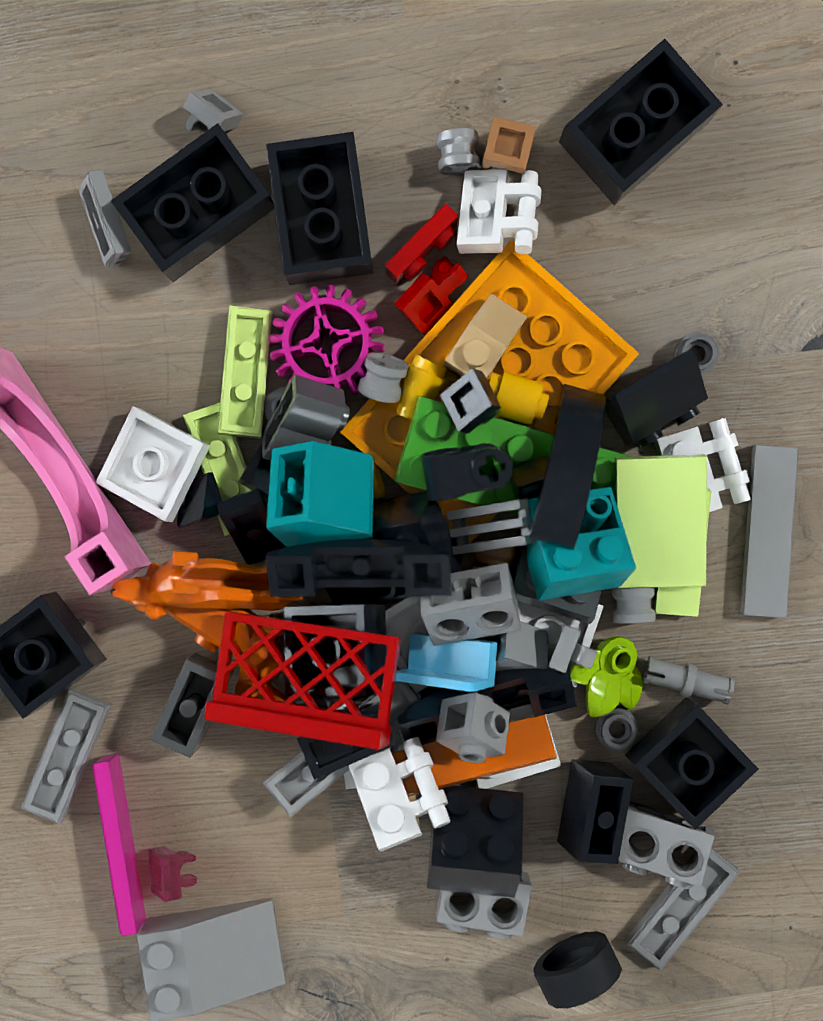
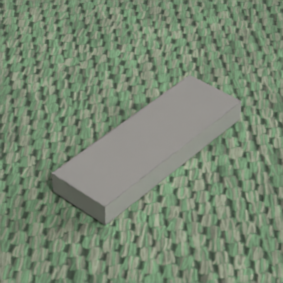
M74 688L68 691L21 809L57 824H61L65 820L111 708V703Z
M712 848L702 887L691 884L690 889H684L669 884L625 938L627 945L661 971L740 874V871ZM697 852L692 855L686 864L693 862L697 858Z

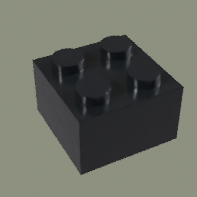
M57 592L40 595L0 625V689L23 719L42 709L107 660Z
M385 605L284 607V620L386 635ZM284 630V658L287 660L304 647L291 630ZM305 633L310 641L318 636L317 634ZM328 636L315 646V649L328 667L347 654L336 637ZM347 639L353 648L362 642ZM370 643L357 653L372 674L385 665L386 645ZM308 652L290 665L303 686L322 673ZM352 659L333 672L347 694L366 680ZM384 674L376 679L381 687ZM285 675V696H292L297 690ZM327 678L308 691L310 696H339ZM368 685L355 696H367L376 693Z
M687 697L625 754L636 769L695 830L759 770L704 710Z
M455 785L439 789L444 790L448 800L445 808L451 822L439 828H434L431 823L427 889L515 898L522 876L523 792Z

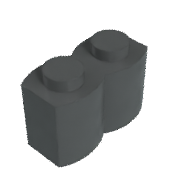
M295 374L289 381L279 406L269 419L263 433L262 458L271 460V453L274 448L309 441L331 445V438L337 430L342 431L349 417V406L345 404L344 390Z

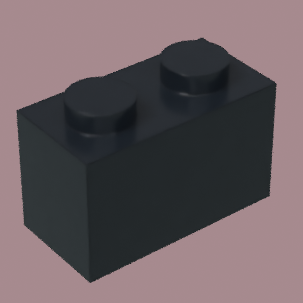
M571 760L557 842L578 862L618 864L634 779L610 762Z

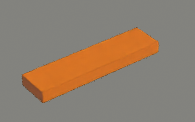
M545 715L510 722L505 755L486 758L483 763L463 761L459 758L458 753L437 741L422 745L424 752H429L434 766L431 767V771L438 789L554 760L557 757ZM405 750L392 753L396 764L408 759ZM415 776L402 780L408 797L421 794Z

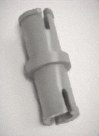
M648 657L646 662L648 669H644L643 683L677 690L680 696L690 698L691 695L719 701L726 705L730 703L732 696L728 695V691L732 693L734 691V678L697 670V665L687 663L686 666H681L654 659V657Z

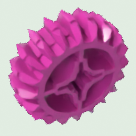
M328 285L325 298H320V293L316 286L311 287L310 294L312 300L308 302L305 301L301 293H296L294 298L299 307L295 311L288 304H283L281 307L285 315L289 317L287 322L280 318H274L272 322L274 327L283 331V335L273 334L269 336L271 344L282 346V349L270 353V358L272 361L277 362L286 361L276 370L277 374L280 377H284L293 372V376L296 374L339 389L349 385L351 392L357 395L360 392L354 380L358 377L363 378L366 376L367 371L365 370L364 363L367 354L385 352L384 344L372 342V339L384 335L382 326L369 327L378 318L376 311H369L361 315V312L367 305L366 300L361 297L353 305H350L352 291L349 289H345L342 292L340 300L336 299L334 285ZM326 311L339 312L348 316L357 324L359 329L350 331L349 329L338 330L333 328L329 323ZM314 315L315 328L310 337L300 340V344L293 345L294 336L299 326L308 317ZM323 324L327 334H330L332 341L336 337L339 339L338 343L332 345V364L322 348L318 351L315 349L316 345H320L323 341ZM363 342L362 350L356 363L348 371L341 374L339 364L341 354L345 350L353 348L354 344ZM304 356L306 359L315 357L321 359L325 364L329 378L315 377L306 373L298 366L295 359Z

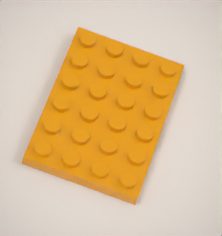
M510 240L503 248L502 253H499L403 361L412 364L417 354L444 366L447 356L492 293L527 316L492 372L502 375L505 371L543 383L542 393L549 395L542 420L534 418L530 426L498 415L495 417L554 434L556 427L554 422L564 384L604 394L640 353L531 256L515 252V242ZM448 369L444 376L447 382L434 400L443 402L440 394L460 379L459 376ZM404 378L401 379L399 384L401 389L403 388ZM370 398L340 433L361 452L372 455L374 463L394 480L411 420L396 413L400 400L395 403H386ZM397 483L409 494L427 491ZM456 498L437 501L449 529H454L453 520L448 521L447 512L482 506ZM497 513L465 518L466 526L489 523ZM479 534L468 535L469 544L472 543V541Z

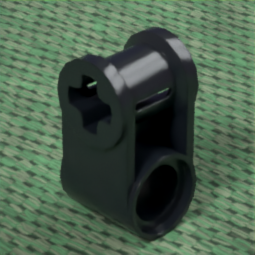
M481 443L460 448H444L421 454L428 500L430 501L449 500L469 493L497 489L504 486L512 475L513 465L510 457L498 446L491 443ZM487 456H491L496 462H499V465L492 467V474L490 475L479 469L480 466L486 464Z

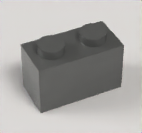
M197 653L186 659L151 736V741L189 758L200 748L211 724V721L204 720L206 702L213 699L217 662ZM234 670L229 673L228 683L232 677Z

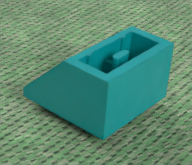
M315 441L272 449L267 529L286 547L322 541L373 537L374 458L372 455Z
M611 487L590 490L580 532L573 550L535 539L534 543L526 544L527 563L538 601L621 587L636 569ZM537 498L528 499L531 525Z

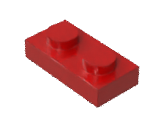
M445 204L385 264V274L396 285L404 278L410 282L417 277L427 265L424 258L435 247L442 251L457 235L458 232L454 228L457 226L458 215Z

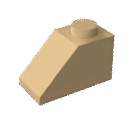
M491 293L447 356L444 366L460 378L474 368L483 371L487 379L527 316Z

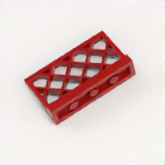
M225 611L213 699L206 702L204 720L380 750L390 743L392 727L389 726L401 637ZM237 622L250 624L261 639L245 653L242 652L234 640ZM262 626L275 629L267 634ZM284 630H291L304 647L285 660L272 640ZM305 633L317 634L318 636L310 641ZM328 636L336 637L347 652L330 667L327 666L315 649V646ZM347 639L362 642L353 648ZM370 643L388 645L385 665L372 674L357 653ZM266 646L279 666L261 679L248 658ZM308 652L322 673L303 686L290 665ZM233 653L237 659L231 663ZM352 659L366 680L347 694L333 672ZM241 665L255 685L243 694L227 692L229 673ZM282 671L297 690L286 701L276 700L266 686L269 681ZM384 674L381 687L376 679ZM325 678H327L341 698L328 709L318 707L308 693L309 690ZM368 685L373 688L380 698L378 717L362 715L351 699ZM259 690V692L264 698L254 697L251 695H253L255 692ZM300 697H302L306 705L296 704L294 702L298 700ZM345 704L350 712L338 711L337 709Z

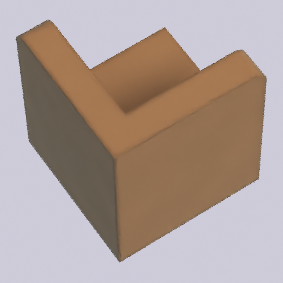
M494 116L481 170L490 169V166L524 174L536 126Z

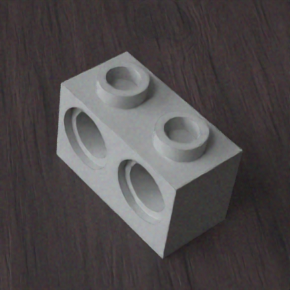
M507 563L451 573V596H420L421 615L434 646L521 630L517 595Z
M630 802L619 861L623 862L622 867L636 874L647 875L648 871L664 875L667 883L679 888L690 889L691 884L702 887L715 838L714 827L701 824L695 830L682 817ZM638 831L647 832L653 837L655 844L648 850L637 849L631 842V835ZM680 845H689L696 850L698 856L693 862L685 864L677 861L672 852Z
M522 872L515 898L471 893L473 897L468 903L458 905L450 900L455 891L439 890L436 906L437 922L444 923V927L456 932H467L469 928L484 930L487 935L497 939L507 940L511 938V935L523 937L532 889L528 873ZM500 898H510L515 902L513 907L506 912H499L493 908V904Z

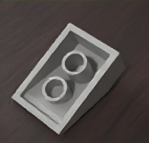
M273 898L150 917L137 934L150 1021H162L197 1015L286 984Z

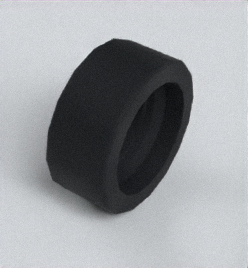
M592 931L571 936L555 944L537 960L533 971L548 1004L557 1009L580 1006L598 998L619 979L622 968L606 935L598 931Z

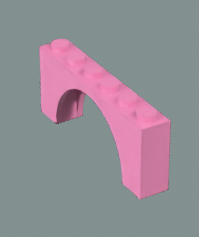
M0 347V429L26 457L57 504L67 526L71 541L70 553L64 557L88 594L92 595L111 590L114 583L133 578L147 569L151 562L102 487L95 483L96 478L13 352Z

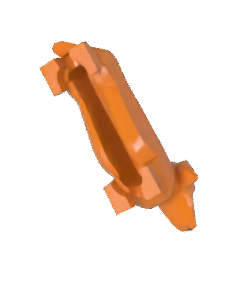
M174 551L172 561H166L162 566L155 562L151 563L145 576L120 580L114 583L111 589L112 596L134 605L136 610L145 612V615L149 616L152 620L165 616L168 605L188 608L275 611L284 608L293 601H301L303 597H270L266 565L257 567L215 558L198 560V553Z
M170 605L166 609L175 620L197 633L194 638L197 644L212 652H217L221 645L225 611L257 615L249 609L188 608ZM272 614V615L270 616L271 618L281 619L280 617L276 616L275 614ZM237 622L234 640L242 652L245 653L261 639L250 624ZM262 626L267 634L275 629ZM284 631L272 640L280 653L279 638L280 635H284ZM266 646L248 658L261 679L279 666ZM241 665L239 678L235 686L236 694H243L255 685ZM271 681L266 684L276 700L286 701L288 699L283 692L272 685ZM259 690L255 692L253 695H251L254 697L264 698L259 692Z

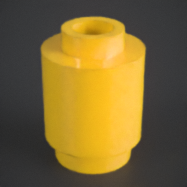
M505 371L502 375L492 372L489 384L502 407L499 409L500 413L498 416L529 426L534 418L542 420L549 400V395L542 393L543 383Z

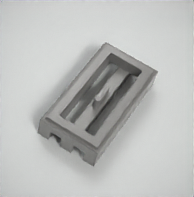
M103 169L88 171L78 189L104 266L106 268L121 266L122 260L127 258L126 255L131 252L117 209L111 202L113 198Z
M527 499L447 512L448 521L453 520L454 529H449L450 537H456L457 546H452L453 555L534 543V539L529 538L531 519ZM518 509L519 518L473 526H466L465 518ZM521 527L522 536L470 544L468 541V535Z

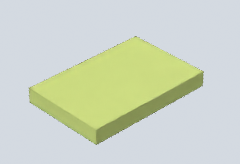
M705 454L615 457L616 504L636 565L634 572L618 588L706 586L707 456Z

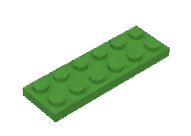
M418 395L394 480L397 483L427 490L421 454L444 448H460L481 443H491L498 446L510 457L513 466L539 457L549 456L554 434L496 417L486 424H480L469 434L459 432L444 402ZM600 447L590 490L611 487L616 501L615 457L633 456ZM487 456L486 464L480 466L479 469L490 475L492 474V467L499 465V462H496L491 456ZM509 479L504 486L497 489L469 493L456 499L485 506L514 501L515 496ZM518 509L505 511L518 515Z

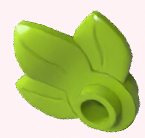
M623 636L606 638L596 649L597 654L591 669L574 662L569 672L573 682L586 685L585 703L587 713L591 717L606 715L614 710L619 703L627 709H633L641 697L643 688L642 674L635 666L637 662V649L634 643ZM621 653V657L616 663V657Z

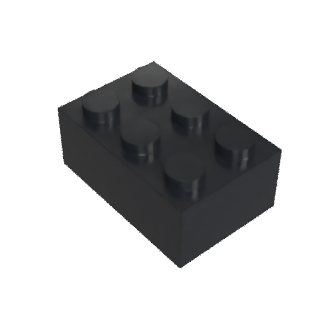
M664 38L566 124L559 143L615 206L713 119L723 104Z
M218 123L111 200L162 273L172 282L179 279L275 209L270 194Z
M354 132L266 144L283 270L289 285L374 274Z

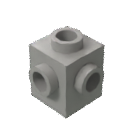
M477 692L442 699L436 741L458 753L461 760L470 763H483L486 758L505 755L510 712L493 703L492 698Z

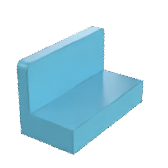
M412 633L410 634L408 669L397 670L395 681L469 692L494 687L497 642L469 639L434 646L429 634Z

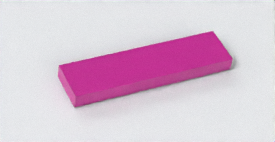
M115 753L104 755L93 764L92 768L119 933L121 936L137 934L146 920L120 755Z

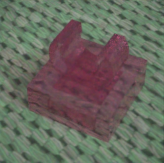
M165 846L148 849L151 892L165 902L182 898L181 887L187 888L195 885L197 877L192 874L181 876L180 869L185 863L196 861V856L188 851L175 853Z

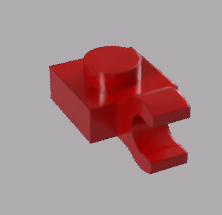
M444 256L434 265L432 278L422 273L394 305L410 324L425 336L451 308L453 303L449 300L448 296L453 290L464 283L468 275L460 264L456 263L453 265L448 257Z

